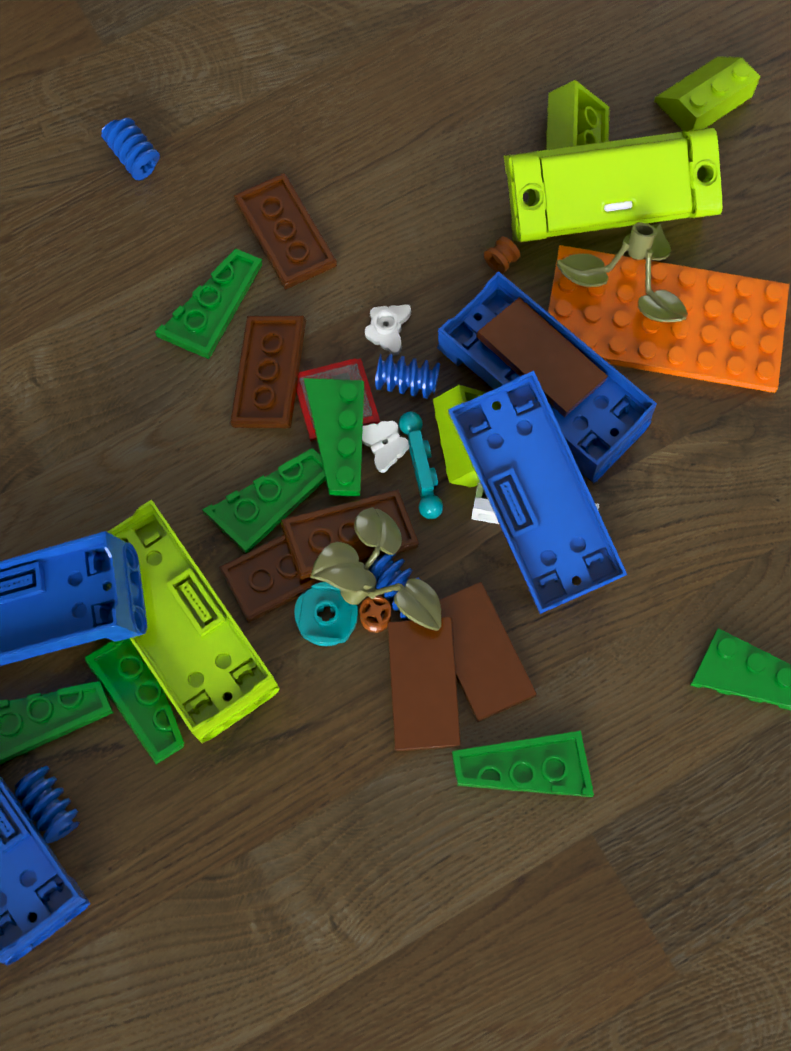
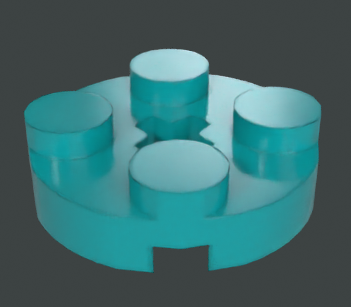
M320 582L298 597L295 604L294 617L300 634L304 639L319 646H333L346 642L355 630L358 621L357 605L347 603L341 596L340 589L327 582ZM324 607H330L331 613H334L335 616L330 618L329 621H322V617L317 616L318 612H323Z

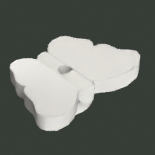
M405 304L401 306L392 305L389 308L387 306L372 308L370 310L371 324L365 328V337L373 344L380 345L382 349L389 351L394 356L399 355L402 348L399 335L401 324L409 319L411 307Z
M382 421L378 425L372 423L363 426L362 443L371 447L375 455L374 460L377 470L385 473L390 466L397 462V458H401L410 448L409 442L406 438L400 437L399 427L395 421Z

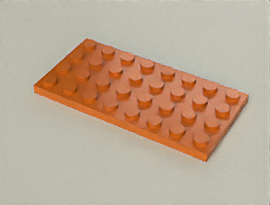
M559 245L557 259L562 260L574 254H591L601 259L604 265L607 266L616 255ZM622 256L612 271L606 273L608 275V282L598 287H585L570 281L559 270L556 261L548 313L609 364L773 393L777 391L789 284L651 261L652 291L667 290L673 293L682 301L688 313L686 320L659 322L646 317L638 308L639 298L647 295L645 292V259L638 260Z

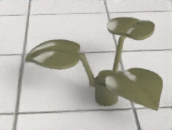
M647 223L634 224L631 233L624 237L622 248L607 266L604 265L601 259L591 254H574L562 260L557 259L559 270L570 281L585 287H598L608 282V275L606 273L612 271L626 251L634 259L641 260L646 258L645 292L647 295L641 296L638 300V308L641 313L659 322H679L686 320L688 316L684 304L676 295L667 290L653 292L651 289V260L659 261L666 259L671 252V246L664 236L660 223L652 226Z
M374 507L361 511L354 522L355 532L365 545L374 547V551L365 565L359 562L358 554L353 547L343 542H333L318 555L312 569L311 578L327 582L340 589L343 599L351 605H358L367 596L370 599H374L378 595L398 591L394 596L398 609L406 617L419 625L438 631L441 627V605L438 595L430 585L422 580L412 578L407 580L404 586L397 583L375 589L376 578L368 569L380 554V550L386 554L394 555L401 547L402 536L395 521L385 512L374 509Z

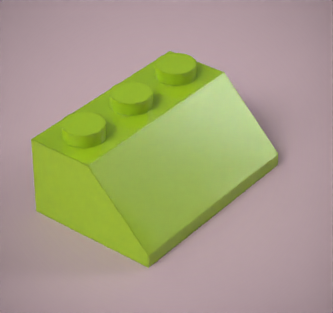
M716 57L656 96L654 101L682 131L705 129L750 99L754 94L760 75L742 57Z
M576 80L548 93L546 150L608 142V105Z
M458 385L434 398L433 403L449 483L474 487L480 481L451 421L448 409L479 397L486 392ZM494 402L492 408L499 410L501 408L500 403Z

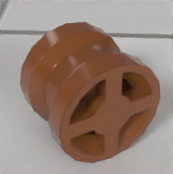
M504 236L496 240L493 248H488L484 252L487 264L494 271H499L501 274H504L509 269L510 263H515L521 257L518 247Z
M376 596L374 599L366 598L360 606L362 626L369 632L378 633L384 631L388 627V622H391L390 603L382 596Z

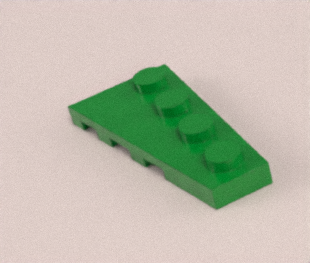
M235 248L211 273V278L203 286L199 285L192 293L193 296L172 313L173 317L155 331L156 337L210 359L261 269L262 259Z
M304 378L305 391L309 401L310 413L314 423L329 495L360 496L364 381Z
M311 448L279 466L275 472L266 477L263 475L253 481V484L237 492L236 490L225 496L226 499L213 506L211 504L202 509L203 514L246 554L279 525L282 519H285L326 481L321 455Z
M718 628L690 686L697 688L705 687L717 690L718 693L749 698L750 701L766 702L778 705L779 708L791 710V664Z
M130 638L116 642L111 641L85 657V662L98 681L101 682L104 690L156 765L184 747V741L165 692Z
M97 681L61 688L56 692L46 694H31L25 698L10 701L8 699L0 700V764L114 713L101 682Z
M581 731L452 751L457 786L581 797L594 796Z

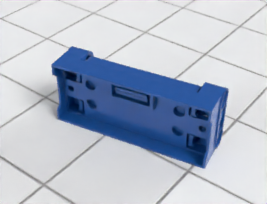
M498 271L473 300L454 318L449 319L438 329L437 349L457 366L464 363L493 389L512 382L520 376L476 336L482 327L520 297L608 376L599 388L565 417L549 404L580 472L592 483H595L646 431L652 422L651 418L657 403Z
M534 371L470 401L448 409L451 421L463 443L539 614L627 575ZM494 402H499L501 404V408L499 410H494L492 408V404ZM574 576L580 577L581 583L579 585L572 583Z
M104 531L0 561V666L103 638L116 642L144 635L147 632V618L139 559L131 543H127Z
M0 775V963L10 965L82 913L90 905V902L76 881L67 874ZM37 914V920L32 923L33 916Z

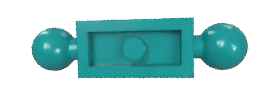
M406 412L399 419V428L402 433L408 436L409 452L421 498L418 506L419 512L426 519H435L441 515L443 503L433 492L434 486H438V479L435 468H429L427 459L431 458L429 441L422 439L421 429L423 421L420 415L415 412Z

